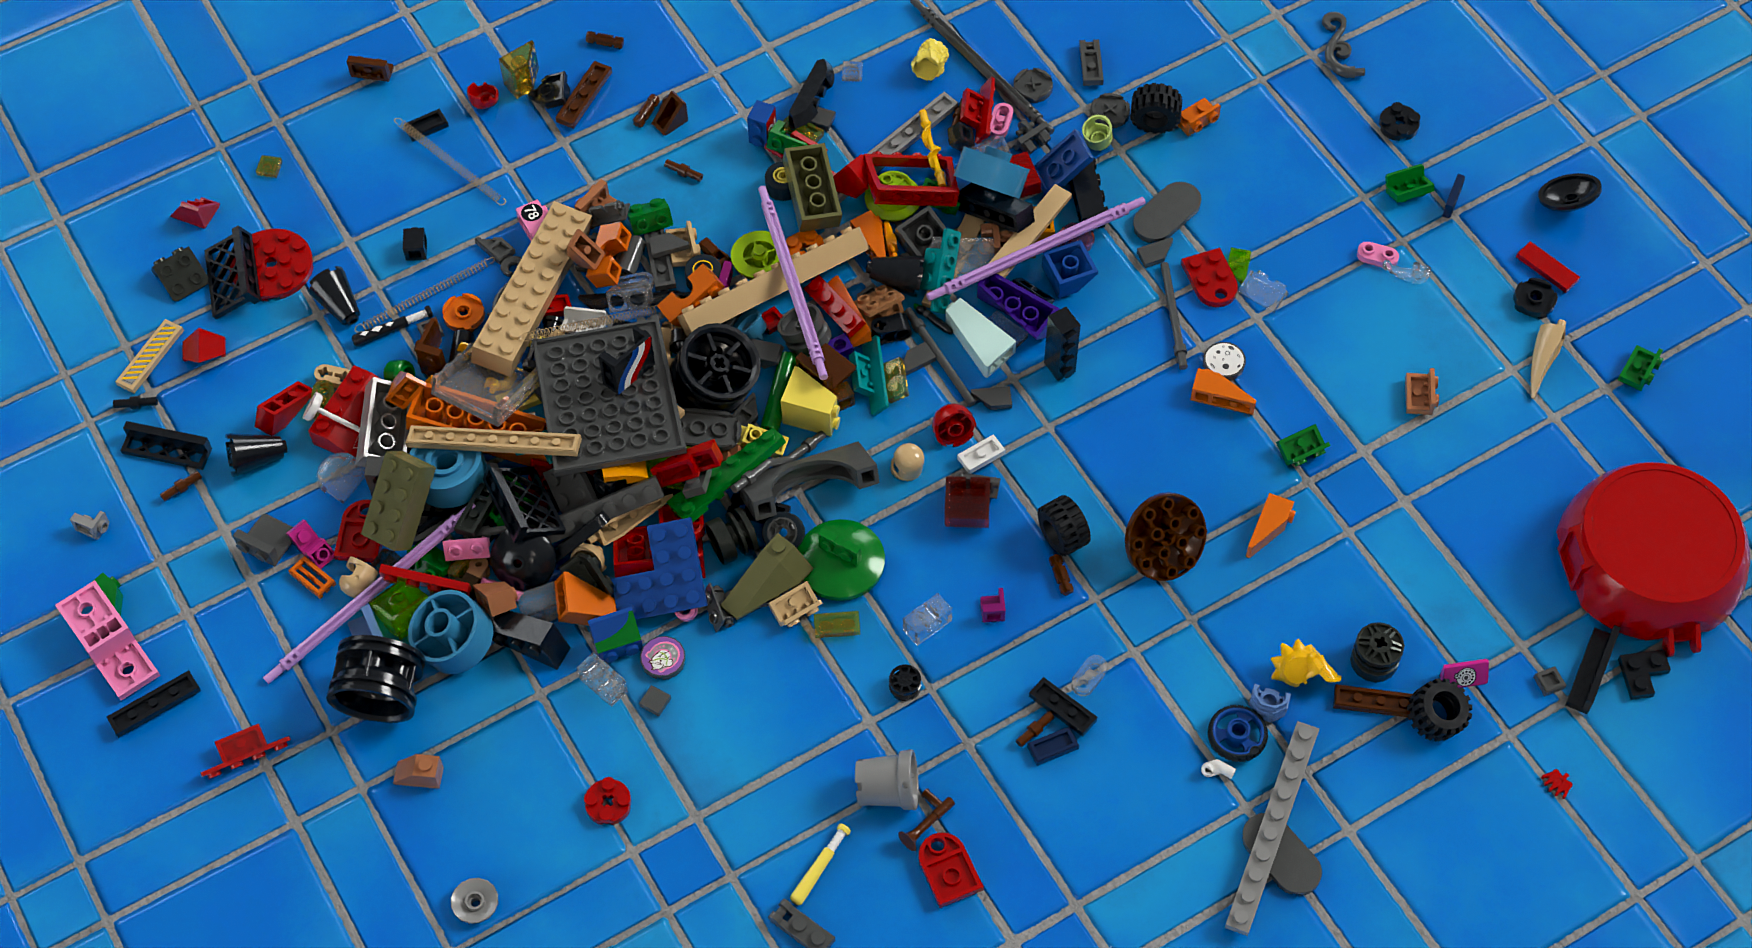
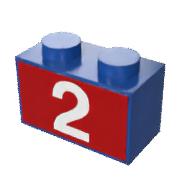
M756 100L747 117L749 143L758 147H765L769 132L777 122L776 107L774 105Z

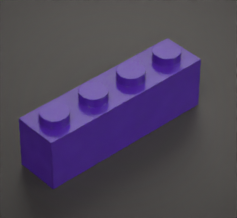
M997 273L980 280L977 284L978 299L1012 317L1036 340L1046 338L1048 315L1060 310V308Z

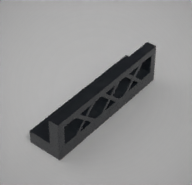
M126 421L123 427L127 437L121 448L122 454L203 470L212 450L207 437ZM132 440L140 441L143 444L136 449L129 448ZM155 445L162 446L163 450L157 453H150L148 449ZM175 449L182 450L183 454L177 457H170L168 453ZM196 453L202 454L199 462L190 461L189 459L190 456Z
M1614 625L1610 633L1594 627L1565 706L1588 714L1594 703L1621 627Z

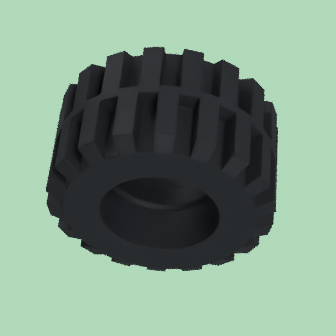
M1162 83L1145 84L1143 87H1138L1132 96L1130 119L1133 125L1137 126L1140 130H1144V132H1152V134H1162L1177 128L1181 121L1183 100L1181 94L1178 93L1179 91L1172 89L1173 87L1170 85L1166 86Z
M1061 495L1038 508V521L1042 533L1057 553L1067 556L1089 544L1091 535L1087 520L1081 509L1070 497Z
M1438 678L1417 689L1413 696L1410 697L1409 702L1411 704L1407 706V711H1410L1408 719L1413 721L1411 726L1413 729L1417 728L1419 730L1417 733L1420 736L1425 734V739L1432 740L1434 738V741H1445L1468 726V720L1472 718V714L1469 713L1472 710V704L1468 703L1471 699L1469 695L1465 696L1463 687L1460 689L1457 687L1458 683L1454 681L1450 683L1449 679L1444 678L1441 680ZM1433 700L1438 701L1445 708L1447 713L1446 720L1440 718L1435 713L1432 704Z

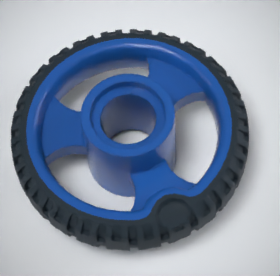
M1230 705L1217 711L1211 718L1208 726V740L1213 750L1221 757L1229 761L1245 762L1256 758L1264 750L1268 740V729L1265 721L1256 711L1243 705ZM1237 715L1238 718L1232 719L1227 729L1217 727L1220 720L1224 717ZM1251 721L1259 729V742H1253L1249 739L1251 731L1249 722ZM1233 731H1239L1243 735L1237 736L1233 733ZM1225 740L1230 747L1235 749L1243 747L1244 752L1230 751L1222 746L1221 742Z

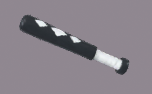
M425 306L424 310L410 316H402L354 334L352 336L353 344L359 347L405 328L420 319L432 318V310L430 306Z

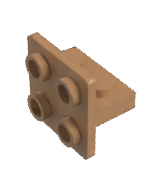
M881 285L875 291L859 296L854 303L870 330H872L871 322L875 318L904 313L901 301L905 300V297L895 289Z

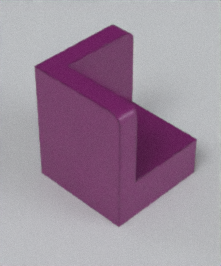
M998 588V595L982 596L980 598L982 622L1005 621L1006 610L1003 588Z

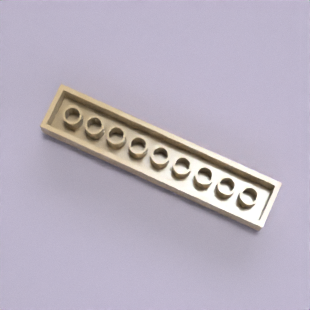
M556 201L553 202L473 344L472 363L509 377L512 376L531 341L530 333L523 334L522 339L521 334L524 332H534L538 328L574 262L567 256V245L577 229H580L586 235L589 234L592 215Z

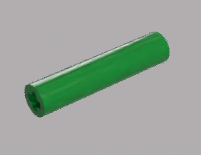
M782 352L780 362L776 366L760 428L766 430L774 428L779 432L782 422L781 399L794 366H796L795 357L797 355L792 352Z

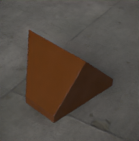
M671 91L670 94L663 98L660 109L652 124L663 135H668L688 121L686 102L674 91Z

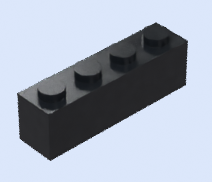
M1095 158L1069 182L1079 223L1108 210V207H1104L1103 203L1105 202L1104 191L1099 188L1101 180L1100 175L1095 172L1097 169Z
M972 182L959 190L957 202L960 203L958 209L960 212L1016 233L1021 232L1035 222L1033 204Z
M1067 307L1048 315L1044 364L1057 381L1069 378L1076 372L1081 325Z

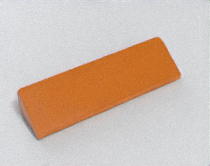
M839 276L833 277L827 284L866 323ZM867 323L852 338L847 335L853 347L872 341L871 330Z

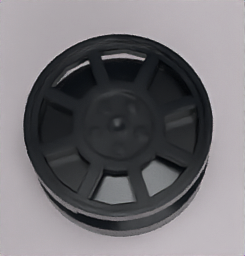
M904 664L895 667L891 671L889 690L894 695V698L906 701L908 699L913 700L919 695L921 675L915 667Z

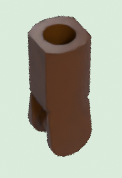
M708 237L699 242L700 250L706 255L715 257L720 262L721 269L724 261L731 262V258Z

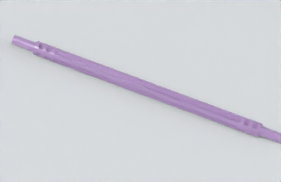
M760 186L758 191L762 200L761 207L812 363L816 365L820 380H826L828 374L824 365L825 358L774 203L769 198L766 186Z
M1140 197L1127 204L1117 205L967 274L944 283L942 287L926 293L928 301H931L945 294L950 295L1002 270L1129 214V211L1145 205L1146 201L1144 197Z
M465 508L456 515L450 516L448 520L393 566L409 569L445 537L449 536L451 532L455 531L454 527ZM380 576L301 644L285 655L283 659L279 660L280 663L266 674L263 679L270 684L286 669L289 671L291 667L295 666L298 661L302 660L304 656L391 583L384 581V578Z

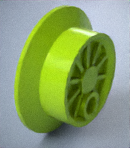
M887 171L878 176L880 183L883 185L918 186L908 175L899 171ZM870 187L865 192V204L868 210H872L875 216L878 215L885 221L907 219L915 214L920 207L918 205L874 204Z
M769 231L746 233L734 243L731 249V262L734 268L749 280L754 279L753 274L763 269L765 272L772 270L771 265L779 262Z

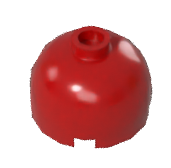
M947 404L936 411L932 420V429L937 441L941 445L953 444V447H957L966 443L974 435L975 419L972 413L963 405Z

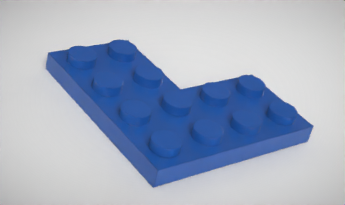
M689 517L647 526L654 570L611 579L614 584L613 591L617 611L631 607L635 620L708 606L692 518Z

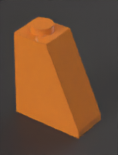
M563 572L554 582L558 622L589 626L588 620L617 611L614 597L569 572Z

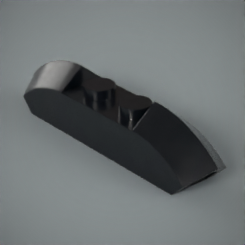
M825 59L816 61L789 110L788 126L791 131L806 125L818 114L817 109L820 104V98H824L826 90L833 86L834 71L831 64Z

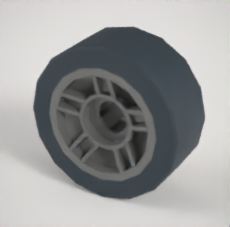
M777 512V515L768 517L762 527V538L765 545L777 533L781 532L782 528H785L787 535L784 538L798 549L805 537V527L796 515L789 512Z

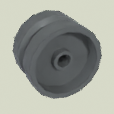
M807 304L820 346L825 343L828 344L832 336L830 327L824 320L820 309L816 305ZM793 308L780 319L777 325L778 332L786 342L790 352L795 355L802 352L808 357L810 354L795 308Z

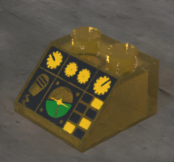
M531 40L499 58L504 85L516 99L534 89L539 65L535 45Z

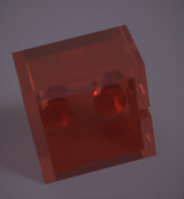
M946 476L945 527L989 528L990 478L970 477V489H966V477Z

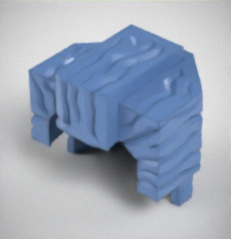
M1254 684L1249 702L1250 708L1256 711L1257 714H1260L1264 721L1270 723L1284 717L1291 694L1285 693V696H1279L1280 692L1265 688V691H1261L1259 689L1260 685Z

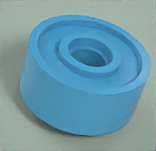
M964 146L953 176L1020 199L1030 169L1010 163L1013 154L986 146L985 152L982 153Z
M412 448L410 450V455L436 467L426 499V503L431 506L453 508L464 505L470 501L481 482L484 483L482 478L487 469V464L482 451Z
M457 590L440 591L425 599L415 610L408 628L410 646L416 648L424 655L427 664L445 674H459L474 667L486 655L493 638V624L489 614L468 595Z

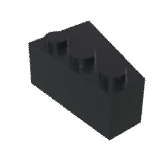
M510 610L496 615L492 620V641L500 646L504 645L558 670L570 650V646L554 623Z

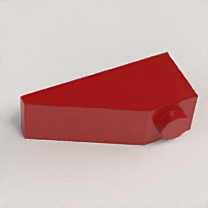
M297 381L257 406L255 427L266 434L275 435L286 428L315 394V390Z

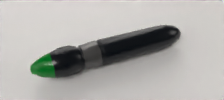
M917 303L913 304L918 314L923 315L943 332L953 334L952 328L931 311L927 310L925 306Z

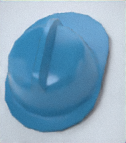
M751 308L740 315L733 327L739 329L750 339H760L763 341L764 337L762 334L765 332L767 325L762 318V314L757 309Z

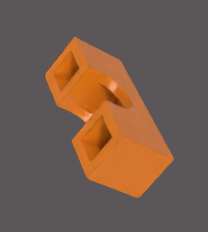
M621 222L600 225L596 244L606 254L596 270L587 269L586 277L596 288L618 285L622 267L613 257L619 252L627 251L632 235Z
M703 263L687 277L693 286L692 292L688 297L681 299L671 292L657 305L668 321L674 326L681 327L677 316L683 314L682 309L692 304L695 308L701 305L700 300L710 295L712 298L717 297V292L725 287L713 271Z

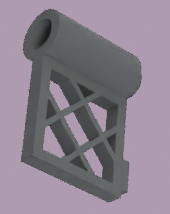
M592 233V235H587L593 242L596 243L598 233ZM632 235L627 251L619 252L614 256L615 261L622 267L619 278L621 280L632 281L635 278L646 247V242L641 236ZM576 265L577 271L587 272V268Z

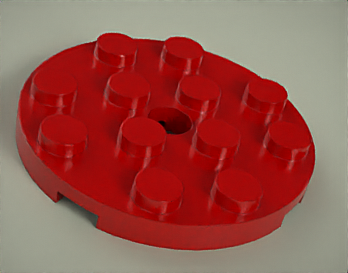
M266 229L252 234L261 301H268V299L277 297L283 299L299 291L307 283L313 271V255L308 243L300 235L286 229ZM236 257L230 265L231 268H233L236 263ZM267 262H277L275 266L267 267ZM238 274L235 276L233 280L234 284H236L238 280Z

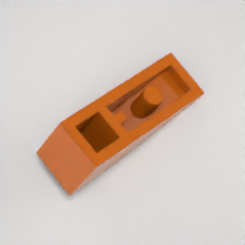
M869 210L850 220L852 229L860 227L870 247L869 250L865 251L872 260L873 257H886L881 218L878 215L875 216L872 210Z
M1197 369L1190 398L1191 401L1253 415L1256 400L1220 373L1213 372L1210 369Z
M400 371L394 378L385 400L405 409L426 386V382L414 377L410 373Z
M1269 493L1246 552L1247 558H1251L1285 530L1287 523L1292 524L1296 511L1292 510L1294 501Z

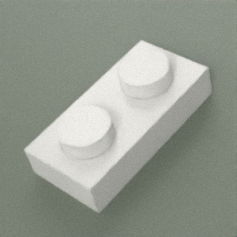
M993 434L957 454V459L965 470L971 474L1005 455L1006 450Z

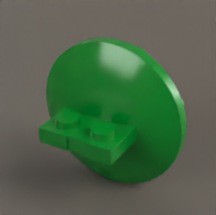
M840 519L819 524L805 535L801 545L798 547V551L813 567L811 573L802 582L807 581L816 595L829 600L845 601L866 594L879 582L884 571L885 553L880 539L871 529L855 521Z

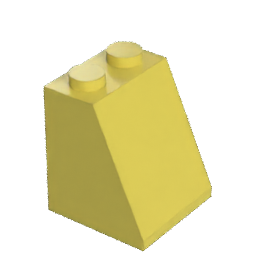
M794 366L781 399L782 423L816 433L823 431L827 436H832L834 429L837 430L840 424V417H838L840 406L837 405V396L801 368Z

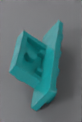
M945 228L941 248H926L920 285L921 290L933 291L954 279L961 232ZM945 294L931 300L930 310L946 314L951 294Z
M874 335L872 341L862 344L863 355L854 351L849 355V361L856 366V370L851 374L853 391L869 397L871 414L876 416L887 409L889 403L880 337Z

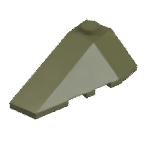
M777 533L763 548L720 606L736 620H739L760 608L767 601L778 598L781 593L788 589L799 586L811 573L813 567L793 544Z

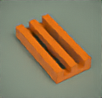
M305 556L288 570L291 576L319 599L323 597V593L330 591L329 588L331 586L334 587L336 585L334 579ZM302 565H307L316 574L323 578L326 581V583L323 584L314 575L307 571ZM298 569L301 573H303L306 577H308L312 582H314L318 587H320V589L318 590V589H317L314 585H312L308 580H306L303 576H301L296 570Z

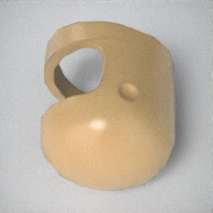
M912 443L899 446L894 452V457L891 461L890 470L897 479L912 481L918 478L922 473L924 465L923 451L919 446ZM894 463H895L896 467L898 468L899 473H897V472L895 471L894 466H893Z
M350 557L346 566L353 573L351 575H342L339 579V586L346 595L355 598L376 580L378 572L371 565L355 557Z

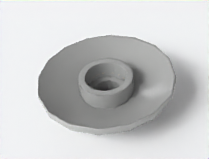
M470 878L461 882L454 889L451 897V908L455 916L469 924L481 923L489 919L498 906V893L494 885L488 880L481 878ZM474 901H479V902H480V904H479L478 906H476V907H473V906H472V903H473Z

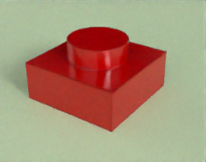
M775 306L762 313V318L767 325L766 331L769 335L778 330L777 325L783 317Z

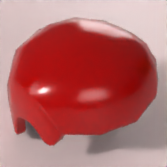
M473 82L467 87L468 99L472 106L477 109L491 108L499 100L497 88L493 85H488L486 82L481 86H477Z

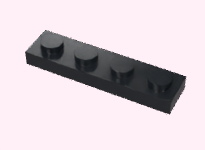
M188 670L108 715L106 718L119 738L199 693L201 690Z

